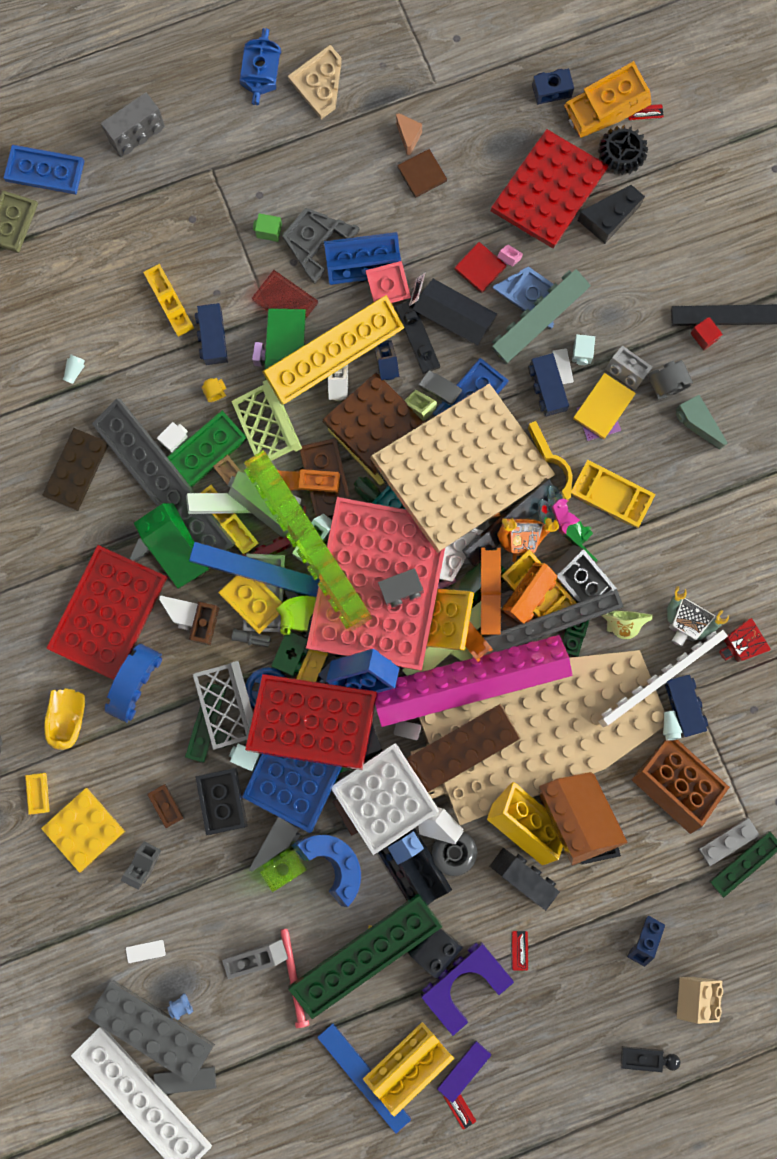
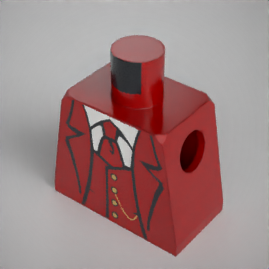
M750 618L724 639L727 647L719 652L725 661L734 656L735 660L740 662L768 652L771 648L753 619Z

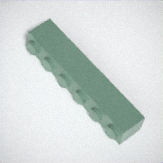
M577 269L573 272L569 270L561 277L563 281L559 285L555 283L547 290L549 294L545 298L542 296L533 303L535 307L531 311L529 309L524 311L520 315L521 320L517 324L515 322L511 323L506 328L508 332L503 337L500 334L492 341L494 345L491 349L505 364L511 361L591 286Z

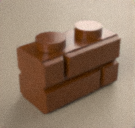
M198 602L189 640L211 646L217 622L216 617L220 610L218 606Z

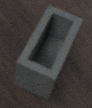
M415 568L378 582L386 605H391L392 608L403 604L402 601L408 598L410 601L421 597V593H424Z

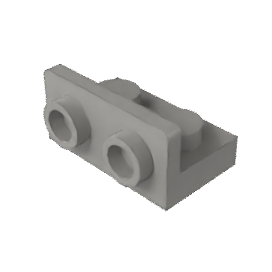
M621 346L605 370L633 390H636L653 367L624 346Z

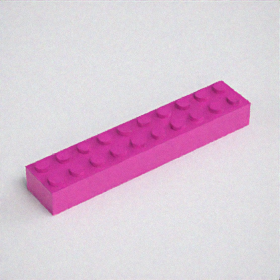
M560 635L483 655L479 662L473 657L472 659L454 662L446 666L398 677L394 689L377 693L375 705L381 727L573 676L570 658Z

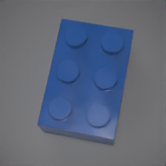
M369 649L331 661L326 682L331 685L379 693L395 688L399 667L381 655L379 651Z

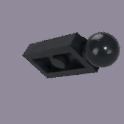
M622 1046V1069L662 1072L663 1066H666L667 1069L675 1071L680 1067L681 1062L676 1054H668L666 1057H663V1050Z

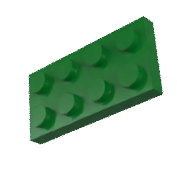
M222 410L167 458L192 488L214 469L213 466L227 455L229 456L248 439Z

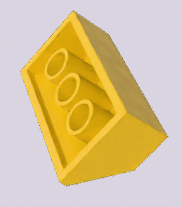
M515 782L510 783L492 804L487 820L542 866L559 860L563 846L546 809Z

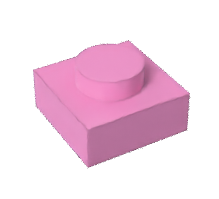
M507 245L500 250L497 257L503 260L505 264L513 267L521 260L523 253Z

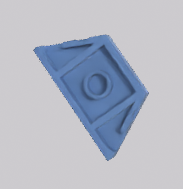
M526 267L517 274L494 285L492 289L523 311L527 309L531 311L535 307L533 303L541 296L545 298L549 294L547 290L554 284L530 267ZM552 322L547 327L552 329L554 323Z

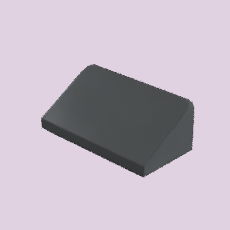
M141 538L138 539L130 557L135 562L151 552Z

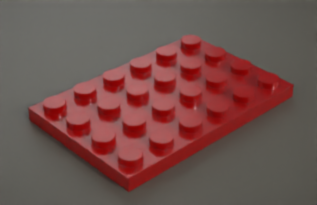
M546 129L492 205L490 211L554 249L607 171L608 165H603L601 160Z
M97 545L46 649L114 680L128 655L131 654L168 577Z
M262 674L245 750L247 752L363 770L377 692Z

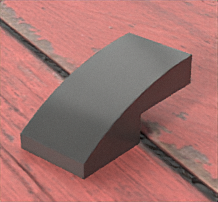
M428 371L419 383L422 390L434 394L438 400L450 405L455 402L462 392V389L432 371Z

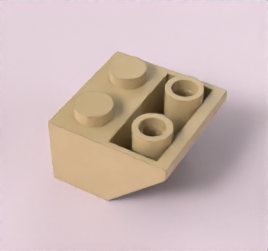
M680 977L677 1019L696 1024L719 1022L722 1013V981L697 977Z

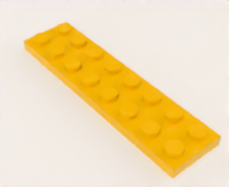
M387 295L262 372L281 405H284L404 329V326Z

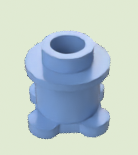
M185 993L174 1002L169 1001L170 1006L167 1007L171 1018L175 1017L177 1020L182 1015L193 1012V1008Z

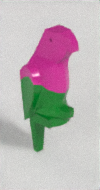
M566 499L557 500L551 508L555 520L559 524L558 532L573 545L583 548L592 560L597 562L598 560L582 545L593 534L591 527H584L575 515L568 512L566 504L568 501Z

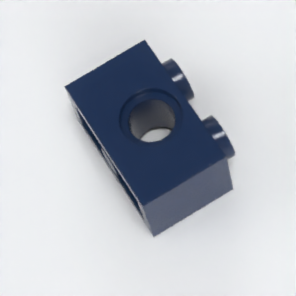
M569 68L564 70L557 69L550 73L542 72L533 77L532 88L537 105L572 98L574 85Z

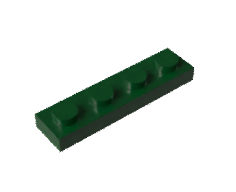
M212 683L209 690L219 695L223 686ZM227 687L225 688L223 694L221 695V697H223V698H224V696H225V692H226ZM207 692L204 702L208 706L213 707L217 697ZM219 699L214 709L220 712L223 700ZM200 705L185 758L205 763L211 740ZM206 707V710H207V713H208V714H209V712H210L211 709H209V708ZM212 711L209 716L210 723L216 725L218 713Z
M771 831L766 832L709 881L721 897L727 896L777 853L776 837Z

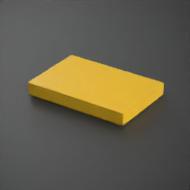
M604 373L573 420L602 439H605L636 393Z
M236 575L218 592L258 634L280 615L276 609L283 602L264 583Z

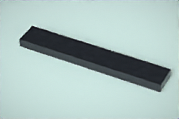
M777 304L672 306V326H697L708 317L712 319L715 325L777 324Z
M545 478L539 486L525 495L462 550L472 565L475 566L481 561V548L493 550L500 544L497 533L502 526V518L529 519L558 494L550 479Z

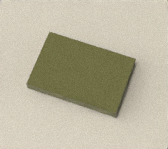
M2 190L0 195L1 248L17 253L20 252L38 206L37 201Z

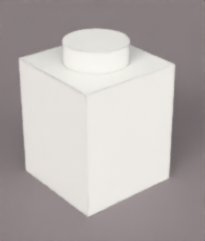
M174 422L157 437L159 442L171 453L189 438L186 435L188 431L181 424L177 426Z

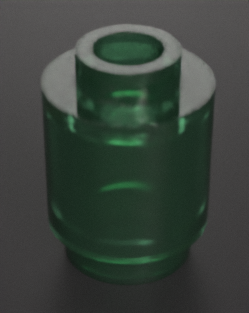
M360 476L353 484L355 486L353 490L366 502L372 503L381 494L379 488L367 476L364 478Z

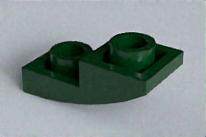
M590 620L566 628L562 642L568 656H579Z

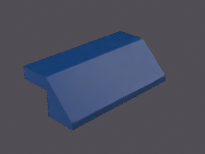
M397 232L324 241L330 285L367 280L366 270L401 261Z

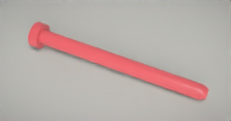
M282 929L281 938L288 956L286 964L290 984H292L298 978L289 932L287 929ZM293 996L298 1021L295 1022V1027L309 1026V1020H305L303 1007Z

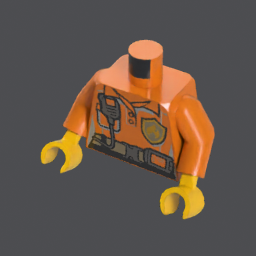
M502 518V526L497 536L502 547L513 553L512 562H515L528 549L535 553L542 540L550 532L558 530L559 524L557 520L552 522L550 518H547L545 520L546 524L535 519Z

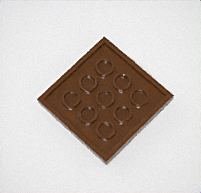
M374 373L322 421L374 475L379 470L370 457L426 423L384 380H381L377 373Z

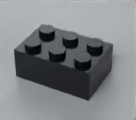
M237 768L195 776L206 836L248 827Z

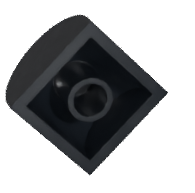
M440 928L408 951V953L421 967L438 979L464 947L443 928Z

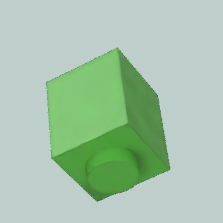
M259 213L258 219H255L253 224V231L256 232L257 238L279 241L282 228L281 217Z

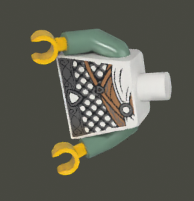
M679 586L675 588V596L672 597L667 607L669 628L676 632L672 639L674 644L682 647L686 639L692 642L702 640L712 632H715L721 624L727 623L729 615L726 619L720 618L723 610L719 611L717 618L714 619V614L685 598L687 595L686 589L684 593L679 594L677 593Z

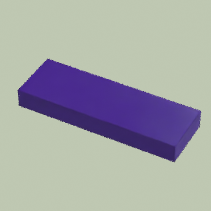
M475 1041L440 1083L437 1090L453 1103L492 1054L478 1041Z

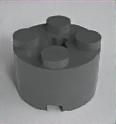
M682 360L668 362L664 365V369L660 371L657 369L648 374L658 400L668 398L666 394L675 395L689 388L690 384H693L686 365Z

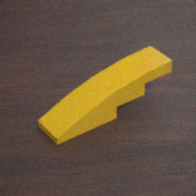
M158 264L144 271L146 279L177 336L179 337L194 329L161 265Z
M209 485L201 493L218 492L212 485ZM235 513L213 514L243 554L259 544Z

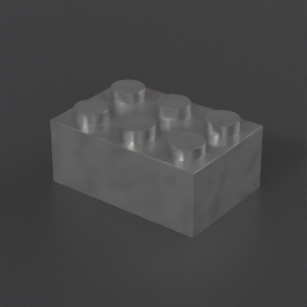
M147 92L101 123L108 141L120 157L129 154L136 146L144 144L148 138L160 133L165 127L159 108Z

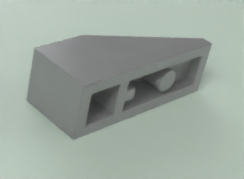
M281 939L225 958L222 961L227 977L231 979L276 966L287 960L288 956Z

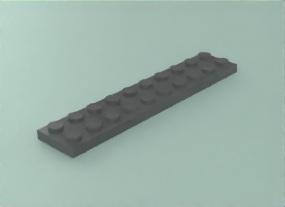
M116 398L92 423L157 507L162 503H174L194 542L228 551L236 543L213 514H188L186 495L187 493H195L194 490L123 401Z

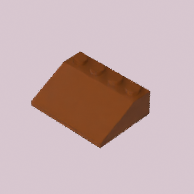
M665 739L631 779L690 834L703 827L730 788L679 740L667 741Z
M592 772L559 778L539 786V796L571 865L628 843Z

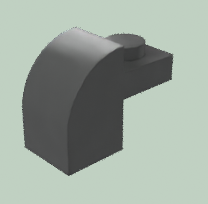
M144 841L136 851L133 861L123 874L121 881L139 890L142 884H145L149 878L161 850Z

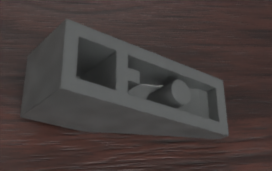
M278 817L249 871L253 872L292 843L298 841L301 835L298 832L300 828Z

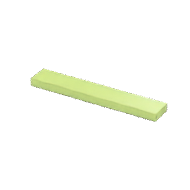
M481 601L471 609L469 620L477 630L481 627ZM428 647L425 652L422 671L404 668L402 671L408 676L417 672L434 669L454 650Z

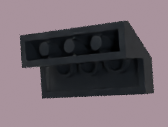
M434 278L423 290L413 308L414 311L479 346L486 331H489L497 316V313Z
M414 828L399 839L414 831L424 847L419 853L399 865L388 850L390 845L379 851L378 854L405 899L408 901L419 893L426 904L429 905L434 900L452 891V888L443 873L436 867L431 853Z

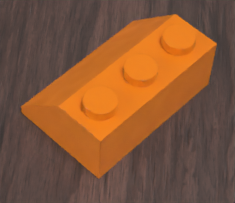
M534 562L501 610L519 623H528L534 615V609L544 602L546 592L552 590L555 586V580L558 576L547 564Z

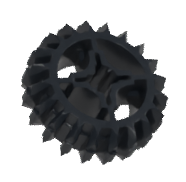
M625 125L621 129L618 126L614 130L610 128L608 133H605L602 140H600V147L598 149L600 154L599 160H603V165H608V171L614 169V174L620 171L621 175H624L625 171L629 175L632 173V170L636 172L639 167L643 166L647 158L648 147H646L647 140H643L644 134L638 135L639 130L632 131V126L629 129H626ZM623 146H625V151L623 152V155H621V149H623Z

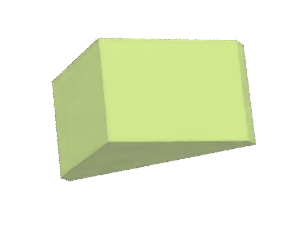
M417 390L413 391L404 400L424 421L432 415L437 406V402Z

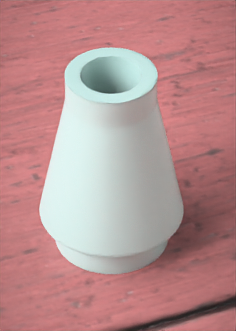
M70 355V358H67L63 380L73 384L84 368L85 360Z
M664 712L663 736H665L667 741L681 739L683 732L676 712Z

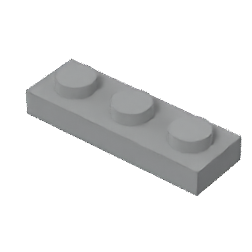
M746 818L699 847L698 850L708 866H712L760 835L751 820Z

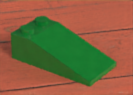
M268 309L265 369L305 345L306 309Z
M162 503L134 522L141 539L178 589L209 570L206 566L189 562L194 541L174 503Z

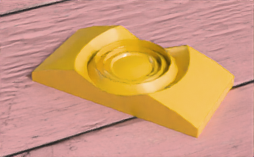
M589 460L585 463L571 490V495L587 505L600 509L616 520L639 528L656 495Z
M530 549L501 575L513 592L534 562L541 563ZM555 580V586L552 590L546 592L544 602L539 607L537 606L533 613L536 618L577 603L561 584Z

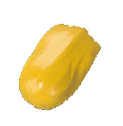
M65 688L63 691L61 689L58 691L51 690L44 721V734L46 742L52 748L58 750L71 748L78 739L85 707V695L83 693L75 692V690Z

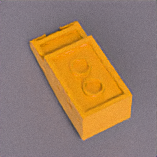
M633 61L584 88V92L564 104V108L572 128L582 138L616 124L651 105V93Z

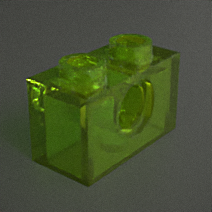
M287 849L279 855L281 859L274 862L272 859L262 865L264 870L260 873L272 893L308 870L295 850L290 851V849ZM283 863L288 866L287 874H280L278 872L279 864Z

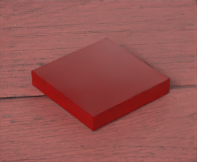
M478 242L456 265L454 270L479 292L483 293L507 265L482 243Z

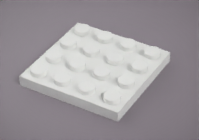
M396 743L365 763L363 770L356 769L332 787L333 793L373 855L439 812V809Z

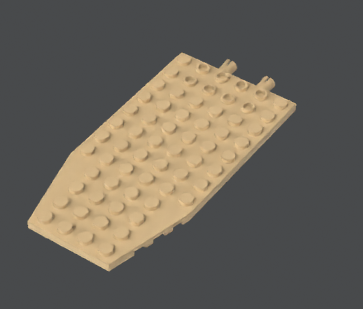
M640 650L570 658L573 675L571 677L418 717L424 731L422 734L426 741L425 747L501 704L521 738L429 791L428 793L434 792L430 794V797L434 799L445 794L450 807L454 810L458 824L462 825L488 815L494 801L512 782H515L531 797L540 795L539 786L559 778L589 772L594 774L612 765L664 727L665 711L656 690L608 726L602 727L598 722L603 718L602 713L609 708L614 710L618 707L616 704L624 697L629 699L633 696L632 691L637 687L642 686L644 688L648 685L647 680L651 676ZM419 748V749H417V750L410 751V754L413 755V754H415L416 752L420 751V750L423 749V748Z

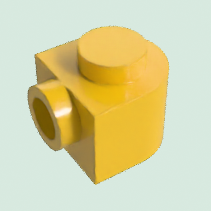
M211 378L203 383L204 385L201 388L208 402H215L226 397L224 390L227 388L222 379Z

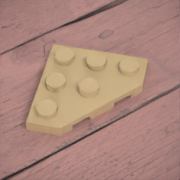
M331 45L288 75L290 83L320 119H323L336 109L342 58Z

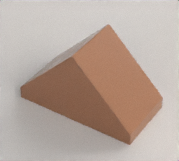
M399 113L396 114V125L406 154L411 155L422 134V124Z

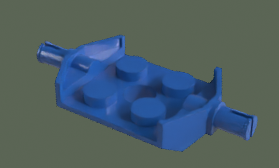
M265 28L262 29L259 39H251L244 47L240 85L253 93V105L255 103L259 105L261 94L276 90L281 48L275 42L268 39L270 30L267 28L266 32ZM259 60L265 62L263 66H256L255 63Z

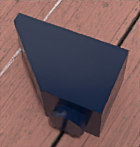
M392 340L384 341L374 347L381 380H392L400 377L397 356Z

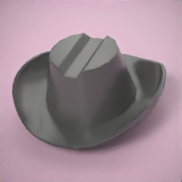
M465 832L462 833L456 844L436 839L432 847V858L436 867L442 873L449 876L463 875L476 862L477 846L472 837Z

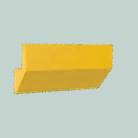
M422 1022L372 1069L363 1080L395 1117L454 1058Z

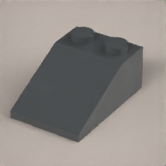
M573 545L550 567L558 576L556 580L576 603L617 589L587 552L576 545Z

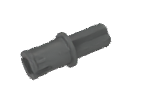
M234 628L232 633V641L248 643L249 646L254 644L269 647L271 642L270 636L257 634L254 631L247 632Z

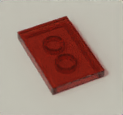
M275 270L271 272L252 297L255 303L267 311L268 309H306V319L318 304V300Z

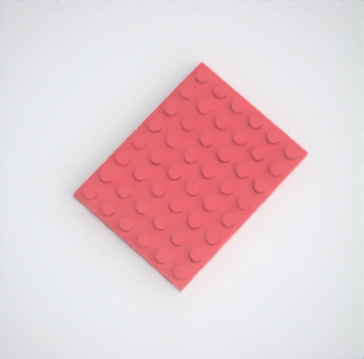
M337 497L306 649L341 656H350L369 649H375L398 667L422 671L445 548L437 553L405 509ZM415 568L424 593H421V597L410 601L408 598L403 600V604L397 607L387 606L378 582Z

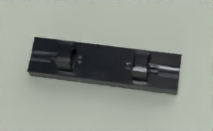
M409 300L396 305L395 308L404 326L405 333L422 374H426L428 371L439 369L440 364L419 313L413 310L415 304L413 303L409 306ZM416 319V322L408 324L409 321Z

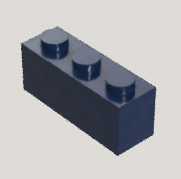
M220 303L197 306L198 313H195L196 324L200 326V330L197 331L198 341L202 343V348H199L200 359H203L206 365L228 363Z
M554 353L531 359L528 370L530 376H533L535 383H533L534 391L540 397V411H544L545 417L567 411L569 403Z
M689 674L664 683L672 711L676 712L683 732L681 738L706 732L708 721L701 712L702 702L700 697L696 696L694 678H691Z

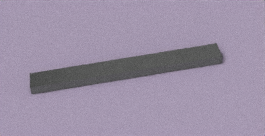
M615 589L533 619L528 623L525 622V624L503 630L501 635L484 637L493 649L484 655L523 645L621 609L624 606L619 593Z

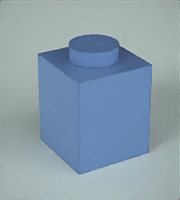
M414 831L388 847L398 865L424 849Z

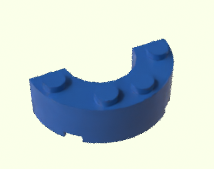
M143 644L137 645L134 648L135 654L133 656L128 655L122 664L107 696L110 699V703L105 704V713L125 723L133 719L136 710H134L136 707L135 703L141 695L140 689L143 684L147 683L150 673L160 666L163 659L161 658L162 653Z
M329 835L304 837L291 845L303 861H310L320 856L326 858L332 864L335 879L329 892L340 906L348 907L355 899L361 883L360 864L354 851L344 841Z

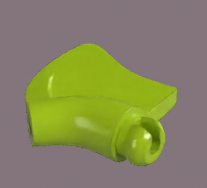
M298 596L290 598L276 609L281 616V634L289 635L291 630L308 631V624L314 612L316 597Z

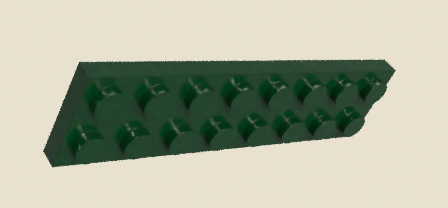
M418 893L288 986V990L310 1018L314 1019L442 928V923Z

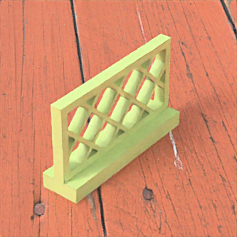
M267 380L263 381L264 385L232 401L259 466L292 450L298 451L302 449L284 405H281ZM264 391L265 398L263 403L255 401L257 394ZM244 401L250 402L246 411L240 410L238 404ZM253 404L261 406L258 415L250 413ZM265 407L272 410L270 419L262 417ZM248 416L256 418L253 427L246 425ZM260 419L268 422L265 431L257 429ZM272 423L279 426L276 435L269 433ZM255 432L263 434L260 443L253 441ZM267 435L275 438L272 447L264 445ZM279 439L286 442L287 447L281 450L275 449ZM261 449L270 450L268 456L261 459L259 455Z

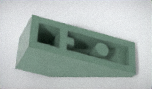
M700 395L678 406L676 416L687 428L718 449H722L728 444Z

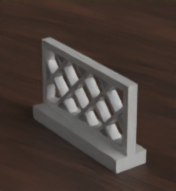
M239 661L194 673L193 678L213 750L247 740L253 712ZM228 669L230 677L226 683L216 678L219 671ZM206 675L212 678L208 688L199 684L198 677ZM214 680L224 685L219 695L209 690ZM226 687L234 691L235 696L231 702L221 697ZM201 689L205 690L204 695H202ZM207 692L217 697L213 707L208 706L204 702ZM219 699L230 704L225 714L214 709ZM231 706L239 709L240 715L236 721L226 716ZM206 707L211 709L209 714L207 713ZM212 711L223 716L218 726L209 721ZM224 718L235 723L230 733L219 728ZM236 725L244 728L246 736L237 738L232 735ZM211 726L216 728L214 733L212 732ZM217 730L228 735L224 743L216 745L214 735ZM229 737L234 738V740L228 741Z

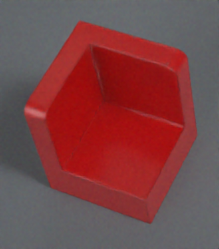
M710 317L695 326L691 331V335L703 350L716 343L723 335Z

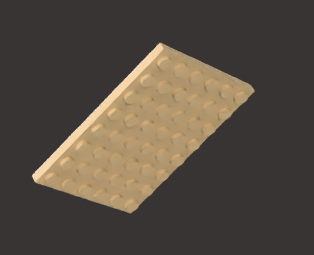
M490 383L370 457L437 553L539 486L545 478L550 479L555 475Z

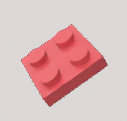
M402 261L365 271L373 302L387 295L391 303L411 298Z

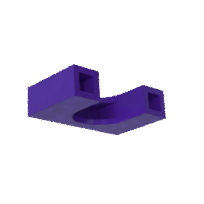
M476 942L470 946L467 955L464 957L459 956L452 963L454 966L448 971L445 969L436 982L433 984L430 982L422 989L421 998L452 1036L468 1023L467 1018L454 1004L450 996L452 983L459 975L473 972L483 976L498 995L502 994L514 983L513 979L482 942L479 944Z

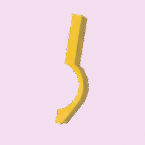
M534 421L529 424L527 429L544 460L547 463L550 462L558 465L563 470L566 476V485L561 491L560 497L569 502L573 476L571 468L564 459L552 454L537 422Z

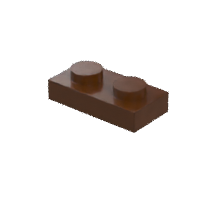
M166 784L147 794L165 828H169L184 819Z

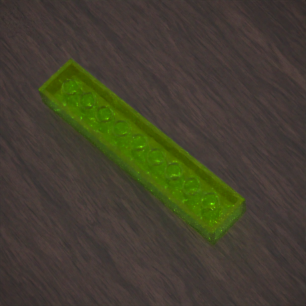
M262 450L245 461L244 464L247 467L244 469L252 484L257 483L254 487L263 500L267 498L265 504L272 515H278L275 519L283 532L288 531L286 536L294 548L298 546L299 549L296 552L303 563H309L310 566L307 569L314 580H320L318 586L323 594L331 597L328 601L336 613L340 611L341 616L339 618L345 628L348 629L350 627L353 632L372 619L370 612L266 452Z

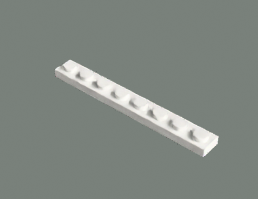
M724 630L718 633L716 631L712 632L706 637V642L702 644L700 641L691 647L693 650L687 655L685 652L676 659L678 662L675 665L670 663L662 669L663 673L660 676L655 674L647 680L648 685L644 688L639 686L633 690L632 697L629 699L624 697L616 703L618 705L617 708L614 710L609 708L602 713L603 718L598 721L600 725L606 727L728 635Z

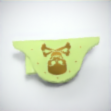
M612 611L602 615L607 620V631L613 632L621 639L635 637L641 627L652 620L651 614L629 611Z

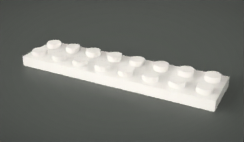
M101 1026L71 1055L164 1159H200L212 1147L209 1141L111 1034Z

